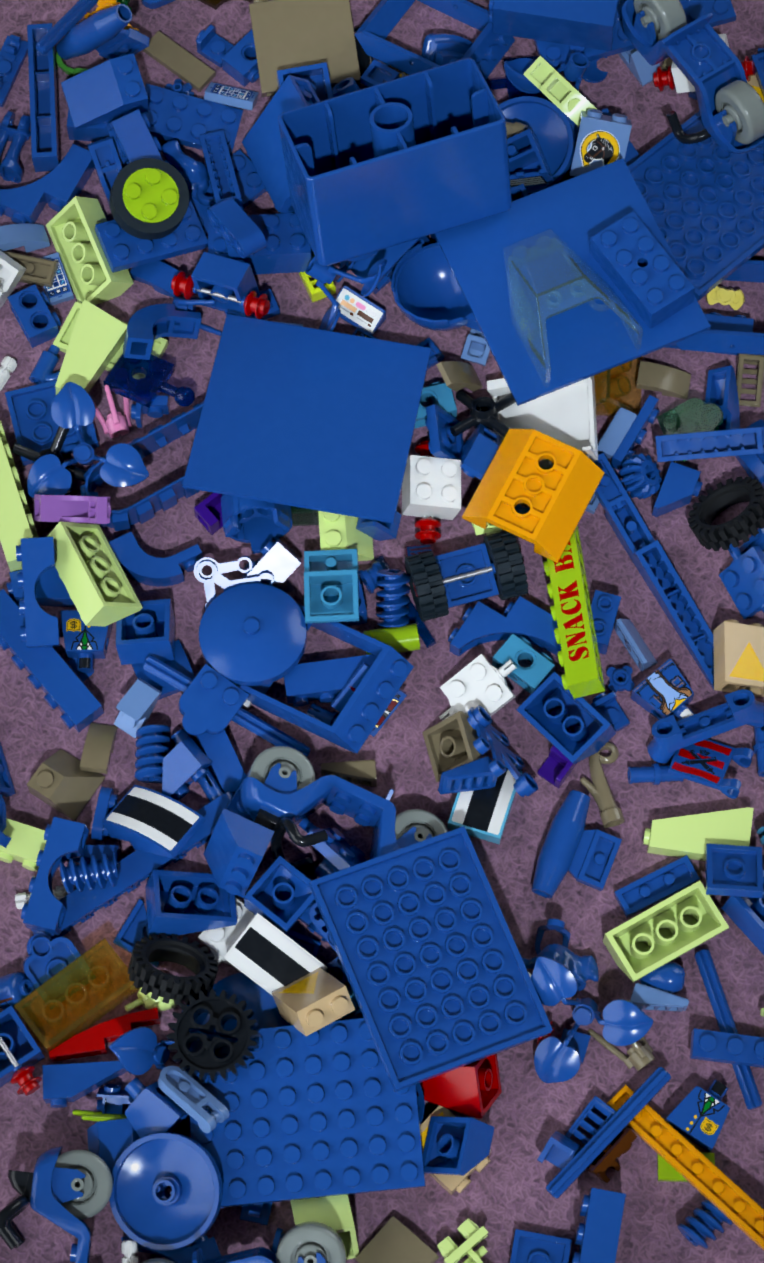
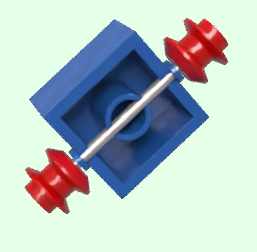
M203 252L193 273L188 278H186V273L181 271L172 279L171 289L177 297L184 293V298L190 299L194 294H198L199 299L216 300L214 305L202 306L224 312L227 311L242 317L251 316L254 312L257 319L267 315L270 309V301L267 295H260L251 265L241 259L234 260L218 253Z
M11 1005L0 1012V1087L9 1081L11 1084L18 1083L20 1088L17 1093L19 1095L24 1093L28 1096L40 1088L39 1082L42 1080V1077L33 1076L32 1073L35 1070L33 1065L43 1060L45 1056Z

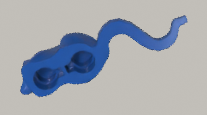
M171 140L162 145L161 148L165 158L170 165L181 173L186 181L188 190H197L196 197L199 203L204 206L214 205V196L209 197L205 195L209 187L206 165L184 154L177 140Z
M560 944L545 946L531 960L522 958L526 969H534L538 956L549 957L560 962L574 974L578 983V991L585 989L587 980L595 982L599 980L598 966L592 955L578 956Z

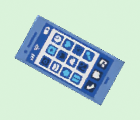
M211 82L205 90L204 100L253 110L257 103L259 92Z
M56 252L41 257V259L56 261L59 265L52 288L43 286L50 306L74 299L59 253Z

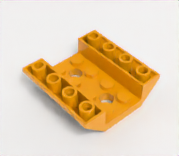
M509 429L462 515V519L484 529L487 528L489 523L533 543L535 553L558 563L600 484L604 472L582 451L535 429ZM543 459H549L552 461L553 467L545 470L538 463ZM524 503L529 506L530 510L526 514H519L516 512L515 506Z

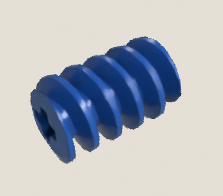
M398 569L377 571V575L384 577V580L376 582V585L384 587V590L376 592L377 596L384 598L383 601L376 602V606L383 608V611L376 613L377 617L383 618V621L378 622L377 625L383 627H402L407 625L409 617L406 615L410 612V608L406 604L410 602V597L406 594L410 592V587L407 585L410 582V576L405 571Z
M151 724L141 727L136 731V736L139 739L136 741L138 750L135 752V756L138 760L135 762V768L138 770L135 772V778L143 783H162L161 775L164 758L162 754L170 752L169 747L162 746L163 743L170 742V737L164 736L163 733L170 731L169 726Z
M113 852L112 860H109L106 854L102 853L100 862L97 861L95 855H91L90 863H86L84 857L81 856L79 865H76L74 860L69 858L67 867L60 860L61 879L66 892L71 894L74 885L79 892H83L85 883L89 890L92 891L95 889L96 882L101 889H104L107 880L112 887H116L119 878L116 852Z
M704 1200L701 1202L703 1210L695 1208L693 1210L695 1218L687 1216L685 1218L687 1226L680 1223L677 1227L693 1246L697 1247L700 1245L707 1249L708 1245L705 1238L708 1237L715 1241L717 1238L713 1231L716 1229L724 1233L725 1230L721 1223L724 1221L732 1225L733 1222L711 1202Z

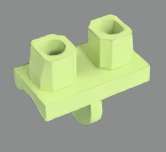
M468 1218L457 1228L466 1239L463 1244L458 1247L447 1236L437 1245L439 1252L444 1258L443 1263H457L465 1255L468 1258L463 1263H483L480 1258L488 1252L483 1245L475 1252L472 1249L483 1241L489 1232L484 1226L479 1228L477 1224Z

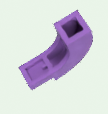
M34 494V521L110 523L111 505L110 497Z

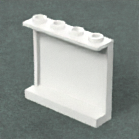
M594 376L519 406L515 402L498 412V419L510 429H535L582 451L592 461L598 460ZM504 378L487 381V391L495 402L511 393ZM493 429V432H495L496 434H498L499 436H501V443H502L504 437H503L500 433H498L495 429ZM543 459L538 463L542 469L553 467V463L549 459Z

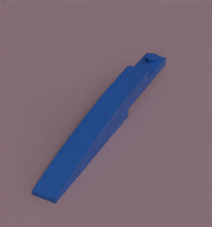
M603 452L598 455V460L593 462L604 472V476L595 491V495L605 510L604 515L714 690L713 633L658 540H654Z

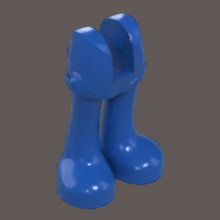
M8 111L0 123V158L7 140L12 142L0 164V175L6 181L20 183L23 178V170L18 160L25 142L31 136L30 116L22 115L18 128L14 129L12 126L15 121V113Z

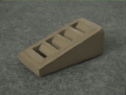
M739 354L736 380L739 406L761 407L764 375V356ZM743 365H758V370L743 369ZM743 374L758 375L757 380L742 378ZM742 384L757 385V390L741 387ZM741 394L756 395V401L740 400Z
M375 760L321 764L322 776L336 775L351 783L377 787Z

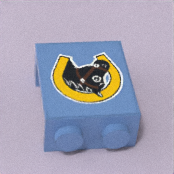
M588 109L587 112L581 111V121L572 163L569 168V175L576 177L622 158L625 160L632 128L631 120L627 119L626 115L613 113L612 116L602 115L603 112L597 109Z

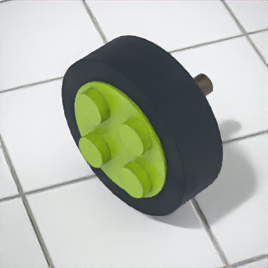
M153 158L139 159L126 165L117 175L110 192V209L117 224L128 234L146 240L163 238L176 230L182 222L189 205V190L181 173L169 163Z

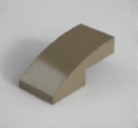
M444 361L436 364L446 386L455 392L464 387L473 392L483 388L472 365L460 361Z
M640 361L636 388L659 391L664 396L687 399L691 374L669 366Z
M97 723L90 724L81 757L80 770L103 774L108 773L111 753L114 750L117 726Z

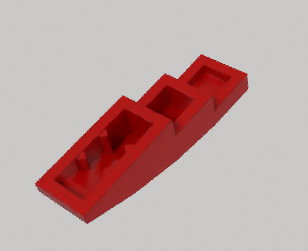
M158 1008L129 1013L97 1024L74 1035L50 1050L49 1057L52 1062L108 1054L106 1043L114 1042L121 1035L135 1027L160 1024Z

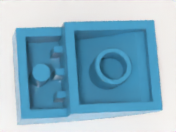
M357 549L304 551L305 624L359 621V565Z

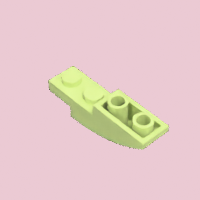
M541 56L523 74L578 127L581 121V111L587 112L588 109H597Z

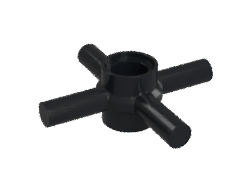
M464 391L457 393L456 399L471 411L470 417L450 427L453 436L456 437L471 427L476 429L480 423L490 430L495 429L503 437L506 436L510 428L498 419V412L516 402L512 393L496 402L489 397H479L474 400Z
M59 426L51 447L45 448L40 452L18 443H14L11 452L34 462L41 456L54 454L62 464L64 463V458L60 450L69 429ZM72 465L65 467L72 477L85 482L83 475L87 471Z

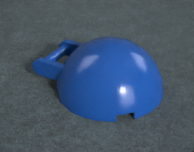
M438 241L424 247L420 243L405 253L397 263L391 280V290L401 312L409 320L426 329L448 331L467 326L481 332Z

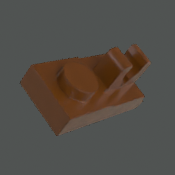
M625 1127L586 1170L595 1174L601 1181L608 1183L610 1179L606 1176L607 1168L611 1167L616 1171L620 1170V1165L615 1159L631 1148L632 1142L637 1138L635 1133Z

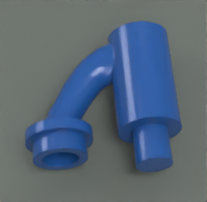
M51 345L48 351L42 352L29 377L31 382L41 384L58 379L60 371L52 373L59 361L57 355L60 349L57 346Z

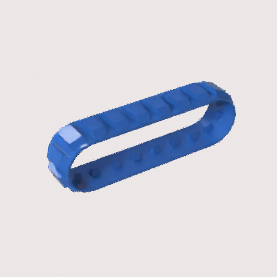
M204 401L193 406L194 409L189 412H183L171 419V422L165 425L161 424L148 431L146 436L138 437L127 444L134 447L142 459L198 427ZM99 461L97 464H92L83 475L85 484L80 487L81 496H98V492L94 491L97 486H101L104 482L100 476L103 462ZM183 476L130 507L121 510H111L110 523L98 525L101 528L107 526L114 528L115 531L131 529V525L138 522L143 524L155 517V512L161 509L166 511L175 506L178 499L182 497L187 499L200 490L182 487Z

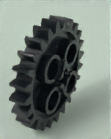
M214 989L210 990L209 997H206L202 991H199L198 1000H195L191 995L188 996L190 1005L186 1006L180 1003L179 1005L183 1012L181 1014L173 1012L172 1014L176 1018L177 1023H168L169 1028L174 1033L168 1034L167 1039L175 1042L168 1046L170 1052H177L172 1059L175 1063L182 1061L179 1066L182 1071L190 1067L188 1075L191 1078L195 1077L199 1072V1079L202 1082L206 1080L207 1075H210L213 1083H216L218 1075H221L227 1081V1072L230 1071L235 1076H238L236 1067L240 1065L247 1069L244 1059L255 1058L250 1052V1048H259V1045L252 1040L253 1038L260 1037L258 1031L252 1030L259 1023L256 1019L249 1020L254 1015L252 1009L245 1010L247 1003L244 1000L237 1004L238 997L236 994L227 999V992L225 990H222L219 997ZM200 1014H210V1019L206 1024H197V1018ZM228 1020H237V1026L234 1030H224V1025ZM197 1029L198 1031L204 1032L206 1034H213L216 1030L219 1036L224 1038H237L238 1041L236 1043L229 1042L228 1040L221 1039L219 1037H214L211 1041L207 1035L201 1033H189V1030ZM196 1040L203 1042L201 1050L195 1053L190 1052L191 1043ZM221 1047H229L230 1053L226 1058H217V1052Z

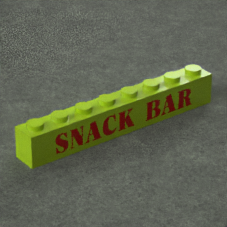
M577 526L559 562L556 563L548 558L547 561H543L547 577L550 576L551 583H547L550 599L554 600V605L550 606L553 620L557 621L558 628H554V634L557 644H561V651L557 653L559 663L565 670V674H561L562 684L565 690L569 689L574 699L605 691Z

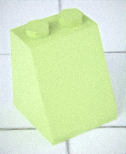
M348 1195L290 1200L295 1225L303 1222L323 1223L334 1229L341 1237L346 1249V1260L356 1258L359 1255Z

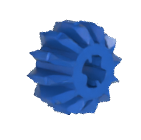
M636 454L621 463L622 469L619 471V474L622 476V480L620 482L624 483L626 492L629 491L632 498L646 499L660 490V483L663 482L659 476L661 470L657 469V461L652 462L650 455Z

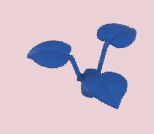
M581 52L572 53L567 64L562 63L556 70L558 73L563 71L568 81L575 82L574 88L578 91L582 78L590 83H599L608 74V72L597 68V61L599 59L589 61L588 57ZM518 58L512 61H505L504 70L513 86L529 94L541 92L523 75L535 60ZM565 115L573 128L576 141L579 127Z
M315 256L311 259L305 273L317 280L315 285L321 288L332 302V307L328 309L319 327L320 330L333 331L341 312L338 308L339 303L324 284H331L334 278L336 282H340L345 277L364 284L361 296L367 297L377 286L387 264L386 259L378 260L370 268L366 278H359L346 273L352 268L355 261H343L340 263V267L336 268L333 265L321 266Z
M73 382L66 383L52 402L51 415L58 426L64 429L75 427L80 444L74 448V458L62 464L54 454L41 456L34 462L27 479L29 496L34 498V494L65 495L72 485V475L65 467L78 462L86 466L93 464L95 461L103 462L100 476L104 482L114 487L133 486L148 478L149 472L144 465L141 455L131 445L125 443L113 445L108 449L106 458L97 456L94 447L85 443L79 425L88 426L93 423L96 415L95 404L90 395L81 386Z
M538 956L536 959L531 980L541 1003L546 1006H555L561 1000L565 1005H575L572 1012L575 1024L564 1042L562 1043L555 1036H548L536 1048L534 1066L541 1081L545 1083L564 1082L577 1074L581 1065L580 1055L575 1048L568 1046L578 1027L580 1025H589L594 1018H596L599 1024L604 1025V1039L616 1046H627L637 1042L651 1028L653 1019L628 1000L616 999L608 1003L603 1010L602 1019L600 1016L601 1012L598 1011V1005L593 999H566L574 996L578 990V983L574 974L566 966L549 957Z
M200 1014L197 1018V1024H206L210 1019V1014ZM138 1027L121 1035L109 1048L117 1056L127 1072L133 1075H142L152 1065H155L156 1069L160 1070L165 1068L164 1063L169 1058L167 1046L175 1042L161 1040L159 1043L153 1030L146 1027ZM197 1029L189 1030V1033L206 1034ZM190 1115L182 1122L187 1128H190Z

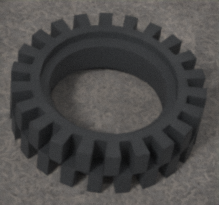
M740 476L736 478L735 482L732 478L727 479L726 485L723 486L722 482L716 484V490L713 491L712 488H709L707 496L701 495L698 498L701 503L695 502L693 504L694 510L689 511L688 515L690 518H688V523L703 547L705 546L708 550L712 548L714 551H719L721 547L723 551L729 550L730 544L735 548L739 546L740 540L746 543L749 541L748 535L752 534L755 537L759 533L757 528H764V488L755 478L752 480L751 477L746 476L743 479ZM742 502H749L745 510L737 517L723 524L711 525L714 519L728 507Z
M160 933L159 938L155 934H151L149 938L143 937L141 941L135 943L128 974H130L129 979L134 981L133 985L136 988L142 987L141 992L143 994L152 993V999L157 1000L160 996L163 997V1003L169 1004V1000L173 999L175 1005H179L182 1000H184L186 1005H190L188 997L190 995L195 1000L199 999V991H202L206 997L209 996L217 975L218 962L214 960L215 956L213 953H208L209 949L207 947L199 948L200 943L197 941L188 943V937L183 936V939L179 940L177 939V934H171L170 938H167L166 933ZM151 962H174L185 966L196 975L189 977L170 975L155 968Z

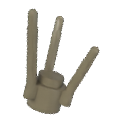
M592 1029L588 1030V1033L595 1040L622 1060L628 1069L634 1066L637 1071H640L655 1059L652 1054L653 1049L649 1046L645 1037H642L639 1040L640 1042L631 1044L633 1047L627 1051L629 1055L627 1057Z

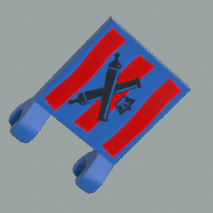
M705 739L677 750L667 773L720 790L727 797L735 799L739 795L741 782L734 778L724 779L730 762L733 760L741 767L748 768L754 753L750 748H734Z

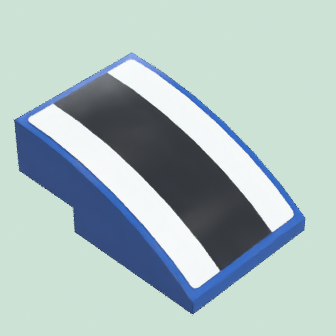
M134 785L105 817L102 823L111 838L129 841L134 850L174 858L206 820L193 809L167 795L146 787Z

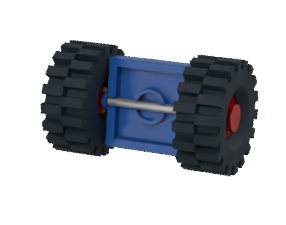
M503 531L484 536L483 544L434 556L432 551H427L405 557L406 573L411 578L409 582L410 590L421 621L446 616L449 614V608L498 595L500 600H506L528 594L527 574L525 573L523 557L515 535Z

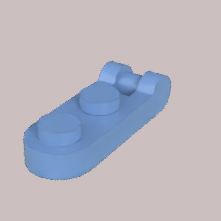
M167 1066L162 1069L158 1078L159 1088L196 1120L203 1132L210 1133L216 1128L217 1123H223L229 1118L230 1114L226 1106L195 1079L191 1078L187 1072L182 1071L177 1066Z

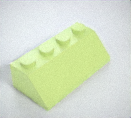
M75 196L46 224L54 247L59 253L77 302L82 304L85 299L91 304L97 305L121 296L134 283L128 269L114 273L111 271L94 230L95 224L107 222L98 199Z
M318 511L321 550L357 549L358 561L374 560L373 538L356 529L358 517Z
M60 521L47 537H54L55 568L85 626L106 627L139 612L143 608L100 525Z
M699 880L605 933L603 943L617 966L634 983L729 929V926L710 895L706 894V889Z

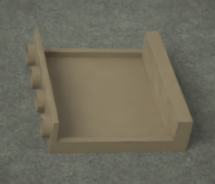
M254 0L252 4H249L262 97L274 96L278 91V70L327 62L331 88L349 77H353L356 83L360 84L361 76L349 0Z

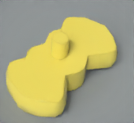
M717 285L706 294L709 305L720 303L725 306L729 304L735 311L740 309L745 302L744 293L740 289H726Z

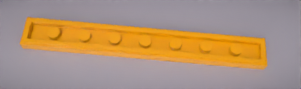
M625 1085L606 1104L617 1112L634 1092ZM647 1104L627 1126L764 1250V1209Z

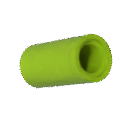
M416 623L402 627L363 631V634L393 647L398 653L420 650Z

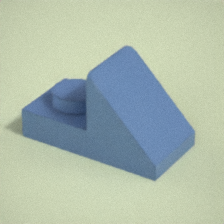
M637 49L618 53L642 87L654 80L653 74L657 72L660 66L659 63L653 66L650 65Z
M137 679L117 704L116 708L120 712L114 725L130 736L137 738L136 731L146 725L162 692L143 679Z

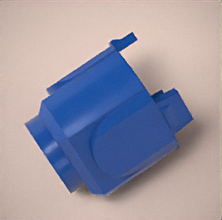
M222 494L221 509L225 537L251 543L253 554L260 553L262 547L269 540L273 542V540L287 534L292 528L291 506Z

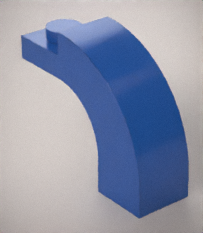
M112 137L87 145L109 208L112 186L117 175L123 169Z
M155 304L138 310L132 315L127 325L123 345L124 358L150 360L153 342L161 337L197 339L202 320L201 313L175 310V304Z
M132 531L108 542L124 573L133 580L150 586H171L184 582L182 571H193L195 563L203 557L198 544L170 557L157 558L150 556L140 548Z

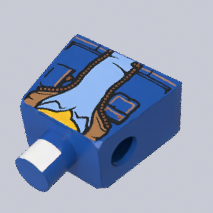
M671 659L667 660L632 690L630 698L658 720L674 715L678 720L695 715L687 706L693 700L694 692Z

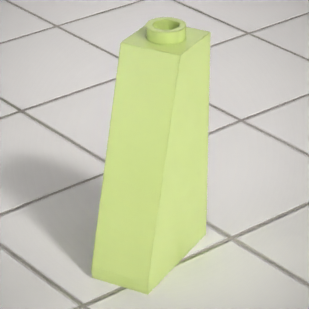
M85 299L81 304L55 385L56 395L68 382L81 386L89 393L125 340L127 325Z
M746 807L652 820L650 828H645L643 844L648 845L647 853L680 858L687 855L689 859L706 861V844L750 846L754 808Z

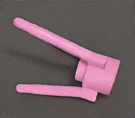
M105 385L104 388L111 413L107 415V420L105 421L95 404L96 417L102 425L104 434L109 433L110 438L119 437L120 434L121 436L127 435L129 428L132 427L128 386H123V416L121 412L116 411L110 387Z

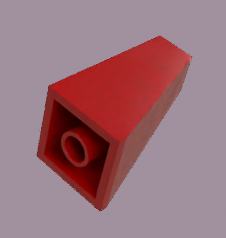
M497 1054L421 1082L424 1100L482 1119L502 1092Z

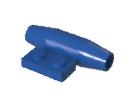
M118 4L100 10L75 25L57 43L56 50L62 59L69 60L88 54L96 49L100 56L109 60L133 53L134 55L149 46V37L135 29H124L132 20V12L127 5Z
M571 790L553 818L538 856L531 890L539 896L552 898L568 871L576 881L599 891L603 890L622 839L598 829L584 830L590 797L580 791Z

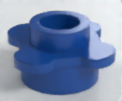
M630 666L618 669L610 667L607 669L606 675L609 677L610 683L608 685L609 691L616 693L617 691H632L635 684L631 679L633 670Z

